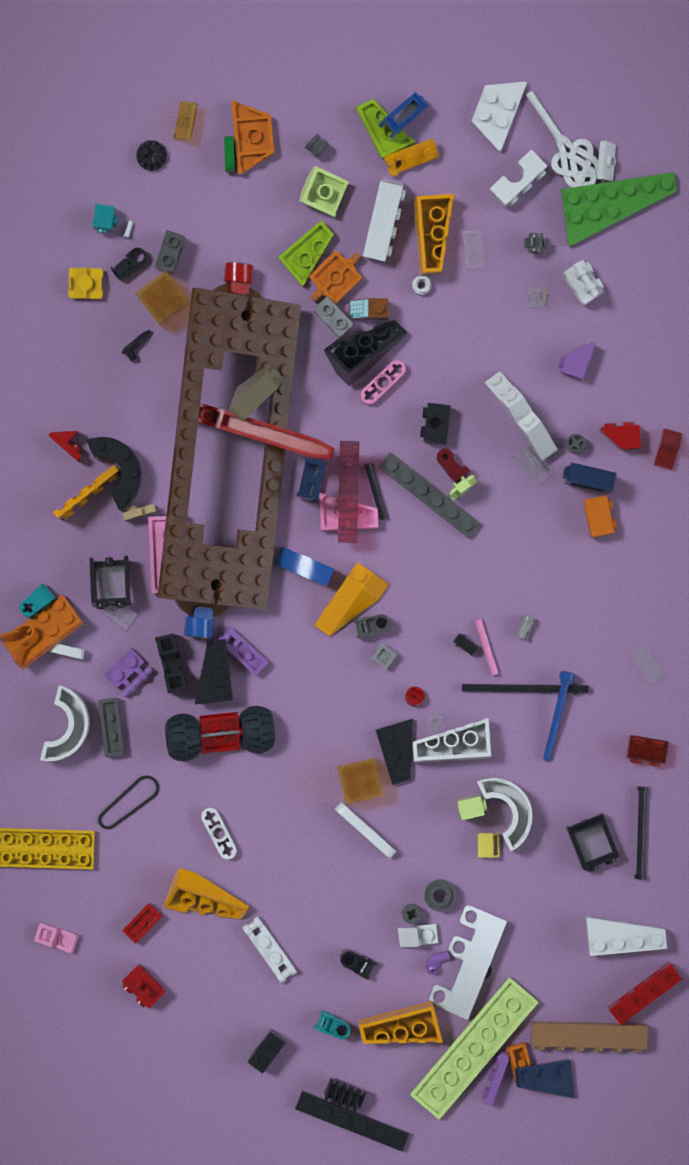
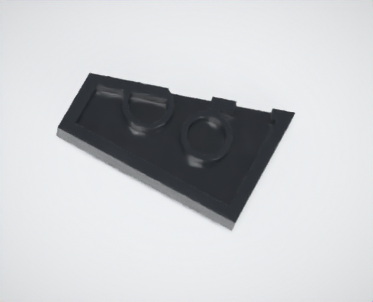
M412 719L376 729L392 785L411 780Z

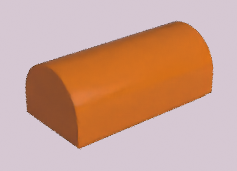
M525 1042L511 1044L506 1047L515 1083V1068L531 1065Z

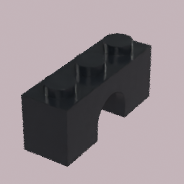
M175 633L155 637L168 694L187 690L188 686Z

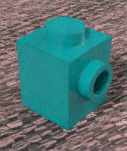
M95 204L92 227L97 229V233L108 234V231L113 232V227H117L118 216L115 215V206Z

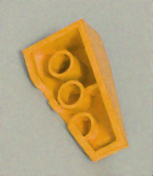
M357 562L314 626L328 636H331L378 601L389 584Z
M179 868L172 878L163 907L180 913L188 914V911H197L199 915L214 913L218 917L242 919L249 907L201 875Z

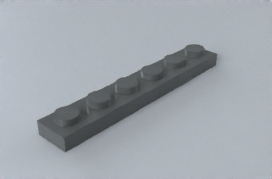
M391 452L378 466V468L467 538L470 537L480 524Z

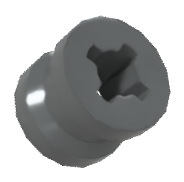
M316 134L307 143L305 149L312 151L313 156L318 158L329 144L326 141H322L320 135Z
M572 434L566 440V448L573 454H577L585 448L586 441L580 434Z
M408 904L403 908L402 916L404 921L409 924H415L421 919V910L416 904Z

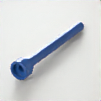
M560 671L561 687L543 756L545 761H550L568 687L575 679L576 674L568 671Z

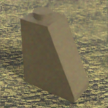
M270 364L262 368L237 387L229 410L243 422L279 387L282 379L280 373Z

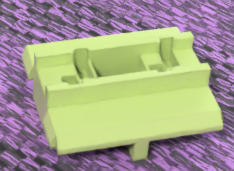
M471 475L467 479L462 476L458 484L454 482L449 498L454 501L457 497L467 492L469 488L477 483L475 476Z

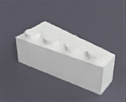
M385 178L381 179L363 253L364 257L386 261V257L390 258L393 246H389L391 238L395 239L397 228L394 227L395 219L399 220L402 209L398 207L400 201H404L406 190H403L404 183Z
M489 718L414 741L412 743L413 763L491 758Z
M585 916L588 954L590 956L667 949L666 932L663 927Z

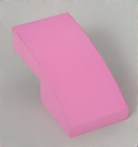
M40 923L34 941L73 953L79 935Z

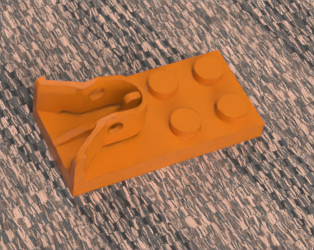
M62 594L24 624L16 627L11 632L0 634V640L14 658V662L24 670L84 623Z

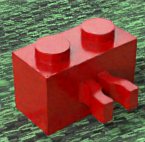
M140 963L122 980L124 983L122 987L129 994L133 993L137 997L136 1001L143 1008L146 1006L149 1009L166 992Z

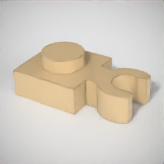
M154 504L137 508L135 505L126 508V512L122 513L124 521H128L157 511Z

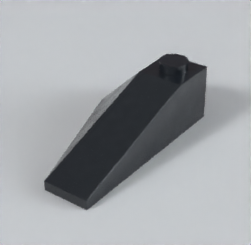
M392 320L374 326L369 331L363 333L360 331L355 333L354 336L339 338L326 347L324 352L336 374L350 386L365 375L407 335V331L398 322Z

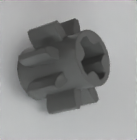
M529 233V238L524 239V248H528V253H543V249L547 248V238H543V233Z

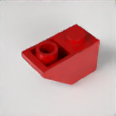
M623 422V426H616V423H605L604 427L600 428V433L619 450L641 448L640 425H635V422Z

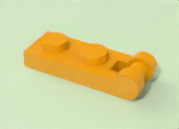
M431 138L385 156L384 161L388 166L389 175L397 176L401 171L439 158L435 141Z

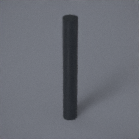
M372 463L366 464L364 466L380 520L387 519V513Z

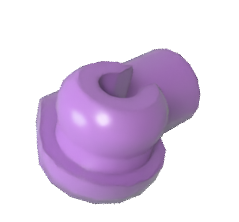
M448 951L435 953L429 957L426 963V970L429 974H436L440 962L450 960Z

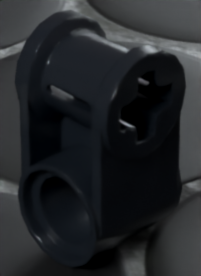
M345 949L340 954L341 964L345 968L367 980L370 979L369 975L374 965H377L375 960L361 955L352 949ZM346 954L354 956V960L351 963L343 961Z

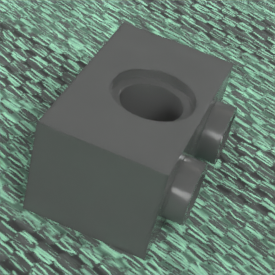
M166 230L155 263L157 270L172 275L175 274L186 240L184 235Z

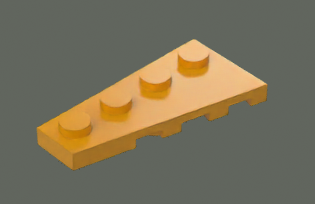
M115 465L110 467L97 477L92 485L89 484L84 487L77 497L70 498L63 505L64 508L61 510L57 508L53 511V514L60 520L63 518L67 520L74 514L72 510L77 506L81 508L89 502L87 498L92 494L98 495L104 490L102 486L107 482L110 484L119 477L117 475L120 472Z

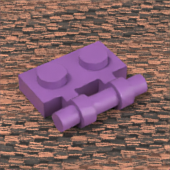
M131 648L104 675L116 688L123 683L126 688L121 693L127 698L131 693L134 694L137 691L136 688L143 681L146 682L154 671L149 666L143 671L140 666L145 661ZM136 672L139 676L130 683L127 678Z

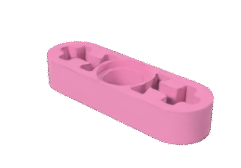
M399 360L391 362L362 390L361 400L368 405L374 404L405 374L406 367L404 363ZM393 365H401V373L396 372L392 376L395 380L392 381L385 372L388 371L390 374L394 369ZM381 377H385L389 381L388 386L385 388L378 386L377 382ZM374 384L381 393L378 394L376 391L373 394V400H366L365 392L368 391L370 393L374 389L371 387Z

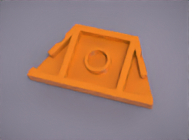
M231 100L238 175H241L275 154L271 114Z

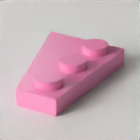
M319 493L321 532L379 529L378 508Z

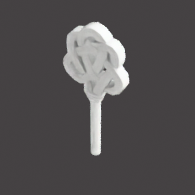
M529 92L526 96L556 139V147L559 152L553 156L551 161L552 170L556 174L563 176L569 188L595 184L599 160L593 156L594 148L591 142L586 139H578L572 143L569 138L562 135L534 92ZM579 146H584L587 151L580 148ZM559 159L561 161V168L558 166L557 163ZM567 160H569L571 170H568ZM577 164L583 168L582 171H578ZM585 178H590V181L585 182L584 180Z

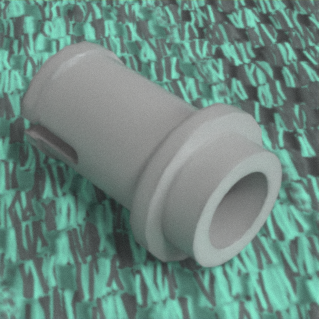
M524 615L523 618L521 617L522 622L516 636L528 640L532 625L535 624V618Z

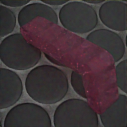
M340 441L338 543H357L359 441Z

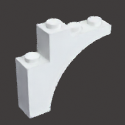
M500 371L485 382L486 386L513 419L533 451L542 461L558 450L543 423L533 413L524 396L516 387H513Z

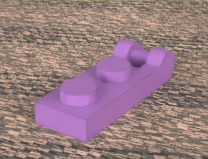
M229 626L226 629L227 632L217 640L226 639L228 651L257 676L269 662ZM234 637L237 641L231 646L228 641Z
M504 1051L498 1052L496 1056L498 1064L496 1069H492L488 1080H491L489 1088L485 1087L482 1094L484 1104L491 1107L509 1062V1057Z

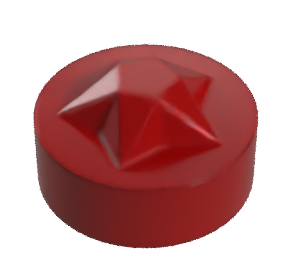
M411 687L405 694L406 703L412 707L420 706L425 699L424 691L419 687Z

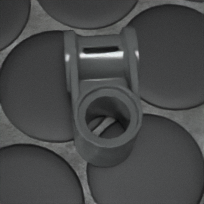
M384 614L353 620L357 628V639L386 631L391 625L389 617ZM383 617L387 620L385 628L377 626L378 618Z

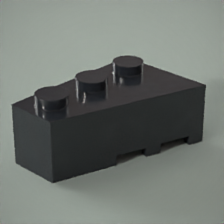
M226 639L207 641L195 696V705L233 700Z

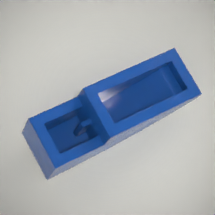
M281 547L274 563L326 587L334 571L332 567L284 547Z

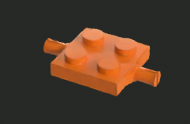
M336 250L309 276L318 289L310 296L313 302L316 303L324 295L336 305L363 279L354 267V264L362 258L357 252L348 260L342 257Z

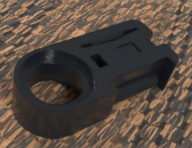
M142 248L132 249L125 255L126 259L124 258L114 269L111 267V271L119 281H124L146 262L147 254ZM137 251L142 252L144 255L143 260L140 262L133 260V254Z

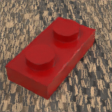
M148 903L122 931L136 944L163 915Z

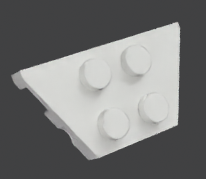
M527 82L485 85L471 123L482 132V135L499 152L502 150Z

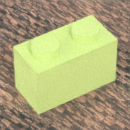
M479 794L456 799L461 820L485 815L484 811L487 810L486 802Z

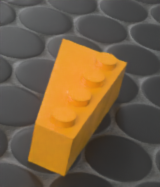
M454 194L416 196L413 199L419 276L438 275L442 272Z
M432 1001L358 1019L363 1044H386L389 1042L443 1043Z

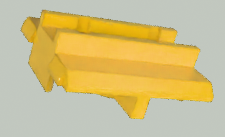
M70 268L69 298L102 299V268Z

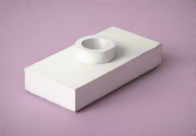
M600 141L597 179L605 182L613 181L614 166L616 164V144Z

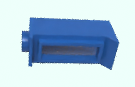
M414 92L385 117L379 124V127L382 128L386 124L393 131L389 136L392 140L428 107L425 99Z

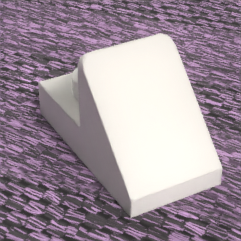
M436 923L398 928L400 947H420L419 945L438 943Z

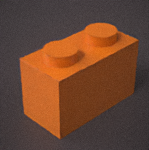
M607 495L583 500L590 538L615 533L614 529H617L615 517L611 518L610 510H613L611 499H608Z

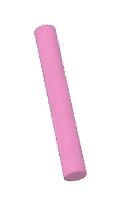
M482 619L476 620L474 622L491 675L499 674Z

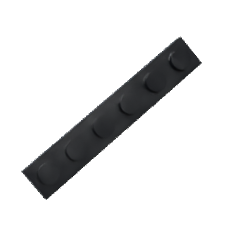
M303 1090L295 1107V1110L402 1152L410 1134L407 1131L359 1112L354 1113L353 1110H347L346 1107H339L336 1103L332 1104L331 1101H325V1099Z

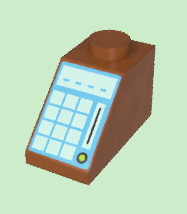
M388 298L350 300V320H388Z

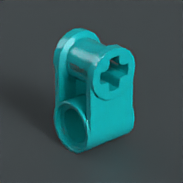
M43 583L20 603V612L25 617H33L52 603L56 597ZM26 604L30 606L33 604L31 608L33 611L31 613L28 611L24 612L26 610Z
M320 1010L319 1013L321 1015L317 1024L313 1026L314 1029L338 1039H346L350 1035L351 1025L349 1022L327 1011ZM345 1025L348 1032L344 1035L339 1034L337 1027Z

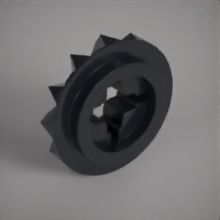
M146 140L140 144L136 151V158L142 168L155 171L165 164L167 152L162 143L156 140ZM148 148H150L153 153H158L154 156V163L150 159V157L146 158V155L149 154Z

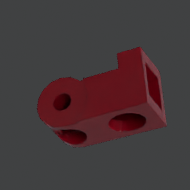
M443 448L439 450L437 461L453 482L457 483L461 480L462 476L465 477L470 473L466 465L462 468L458 465L450 449Z

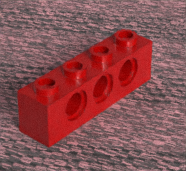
M667 962L607 1008L621 1026L683 979L671 963Z

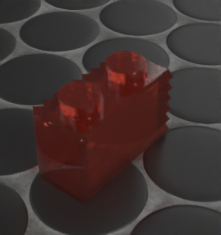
M629 735L626 758H630L629 762L641 764V760L649 761L648 765L660 767V763L665 764L669 741Z

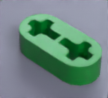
M224 136L225 172H235L234 136Z

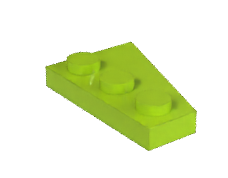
M374 99L355 108L381 159L415 144L416 141L403 130L392 140L389 138L393 131L386 124L382 128L379 127L381 121L389 114Z
M320 220L277 257L302 287L334 234Z

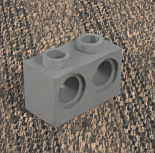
M328 297L313 309V312L338 338H342L354 326V323Z

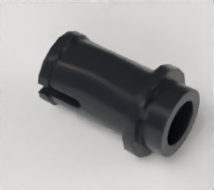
M459 633L453 641L455 646L461 647L472 656L479 646L467 639L465 634Z

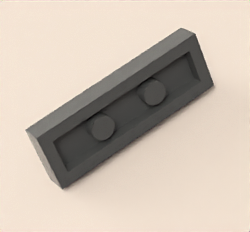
M118 697L98 700L105 757L125 755Z

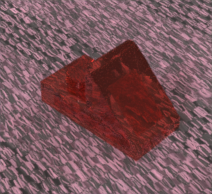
M663 428L653 465L673 470L676 455L680 449L682 433Z

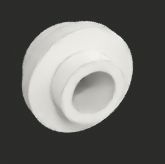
M423 275L416 277L412 283L413 290L419 295L427 294L431 289L430 279ZM424 282L426 286L420 289L418 284Z

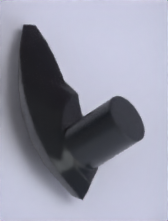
M147 330L123 348L122 354H127L130 361L137 359L133 349L138 347L151 331Z

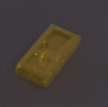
M180 102L173 139L191 141L198 103Z

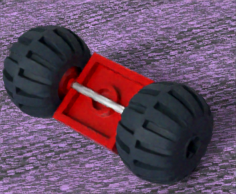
M262 706L248 707L240 713V716L238 712L199 716L200 729L198 721L194 716L183 713L172 716L165 724L168 754L177 761L185 762L192 760L200 754V751L202 754L240 750V738L242 746L246 751L257 754L270 750L275 743V727L272 713L269 709Z

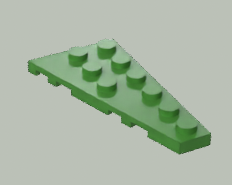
M674 172L560 189L568 246L676 192Z

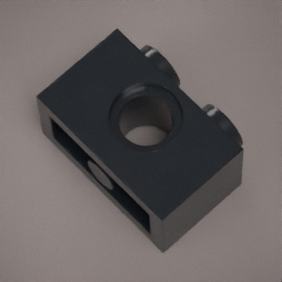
M428 403L427 407H423L422 418L426 419L425 426H421L420 437L424 438L423 442L447 444L451 405ZM431 419H438L441 423L440 427L437 429L430 426Z
M270 1029L248 1058L247 1063L263 1074L286 1044V1039Z

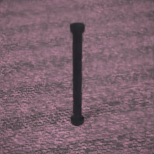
M637 786V790H639L637 868L634 879H646V875H644L646 791L649 788L646 786Z

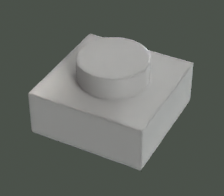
M382 643L371 659L384 669H387L398 654Z

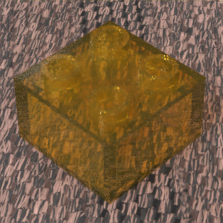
M166 270L135 293L159 326L190 304L188 298Z
M374 757L337 766L346 804L384 796Z

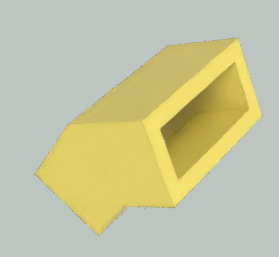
M478 833V858L500 857L499 833Z

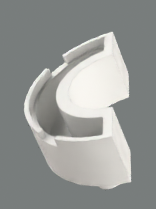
M63 685L58 687L54 704L60 706L66 712L68 729L59 740L44 742L40 758L42 761H57L72 755L83 745L88 736L90 716L87 706L75 691Z
M488 777L477 780L476 782L485 799L500 798L509 805L512 813L511 822L508 828L501 832L509 850H515L524 842L532 825V808L527 796L518 786L503 778Z

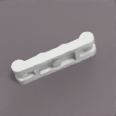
M258 916L253 919L252 923L249 925L245 924L242 927L281 983L285 982L286 978L291 974L293 976L297 973L293 964ZM259 928L261 932L255 935L253 931ZM285 964L287 968L281 972L278 967Z

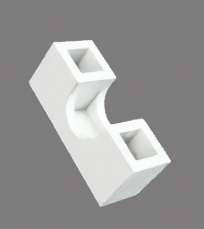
M532 149L517 163V166L523 173L521 181L513 183L505 176H502L489 189V192L504 208L507 205L511 207L518 200L517 196L521 192L525 194L532 187L531 183L535 179L539 181L546 174L547 165Z

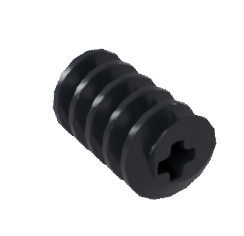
M330 1077L324 1092L325 1101L332 1097V1104L339 1100V1107L346 1103L347 1110L351 1106H353L354 1113L360 1109L367 1091L361 1095L360 1088L354 1092L353 1085L346 1089V1082L339 1086V1080L337 1079L332 1083V1077Z

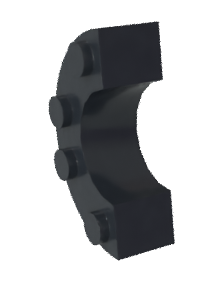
M110 437L88 439L86 442L95 459L110 458L116 461L120 467L122 474L121 482L111 492V495L118 509L122 511L135 500L142 485L140 462L135 453L119 440Z

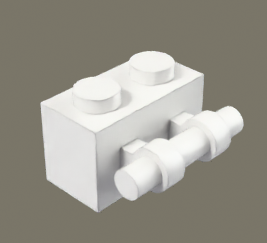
M583 260L575 263L571 268L563 272L562 275L582 306H585L603 294L604 291L602 289L604 286L599 278H594L592 274L594 271L591 265Z

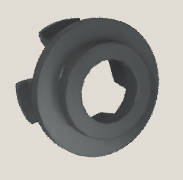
M443 879L432 881L426 887L425 901L435 911H446L455 903V888L450 882ZM437 889H444L447 892L448 896L445 902L438 903L434 900L433 894Z

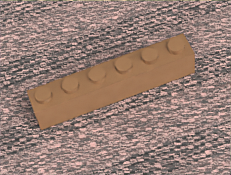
M531 1021L530 1045L535 1047V1050H546V1047H554V1050L564 1051L565 1047H572L574 1051H585V1048H592V1051H604V1048H612L613 1052H623V1049H631V1052H642V1049H647V1024L623 1023L620 1026L619 1023Z

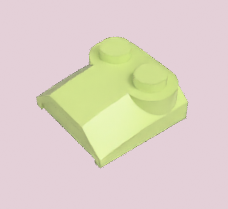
M314 166L303 186L299 202L335 217L349 181Z

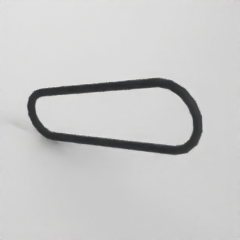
M148 775L138 778L99 815L98 822L100 826L104 829H112L152 800L159 791L157 780ZM148 778L154 781L156 791L150 798L113 825L104 826L102 824V816L140 780Z

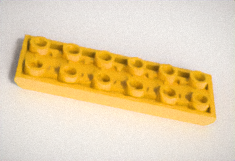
M0 828V867L94 869L95 831Z

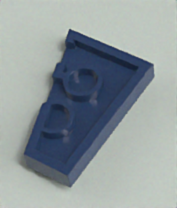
M565 1059L515 1068L516 1085L518 1088L575 1098L571 1060Z

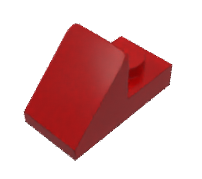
M78 431L50 432L48 436L76 461L79 462L83 457L80 454L82 450L75 443L69 444L79 433Z

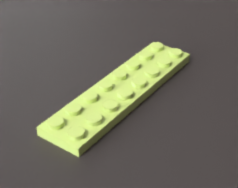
M508 977L412 1090L410 1096L440 1120L539 1002L512 978Z

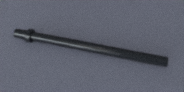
M573 683V685H569L567 693H573V695L589 693V685ZM462 684V692L559 693L561 685Z

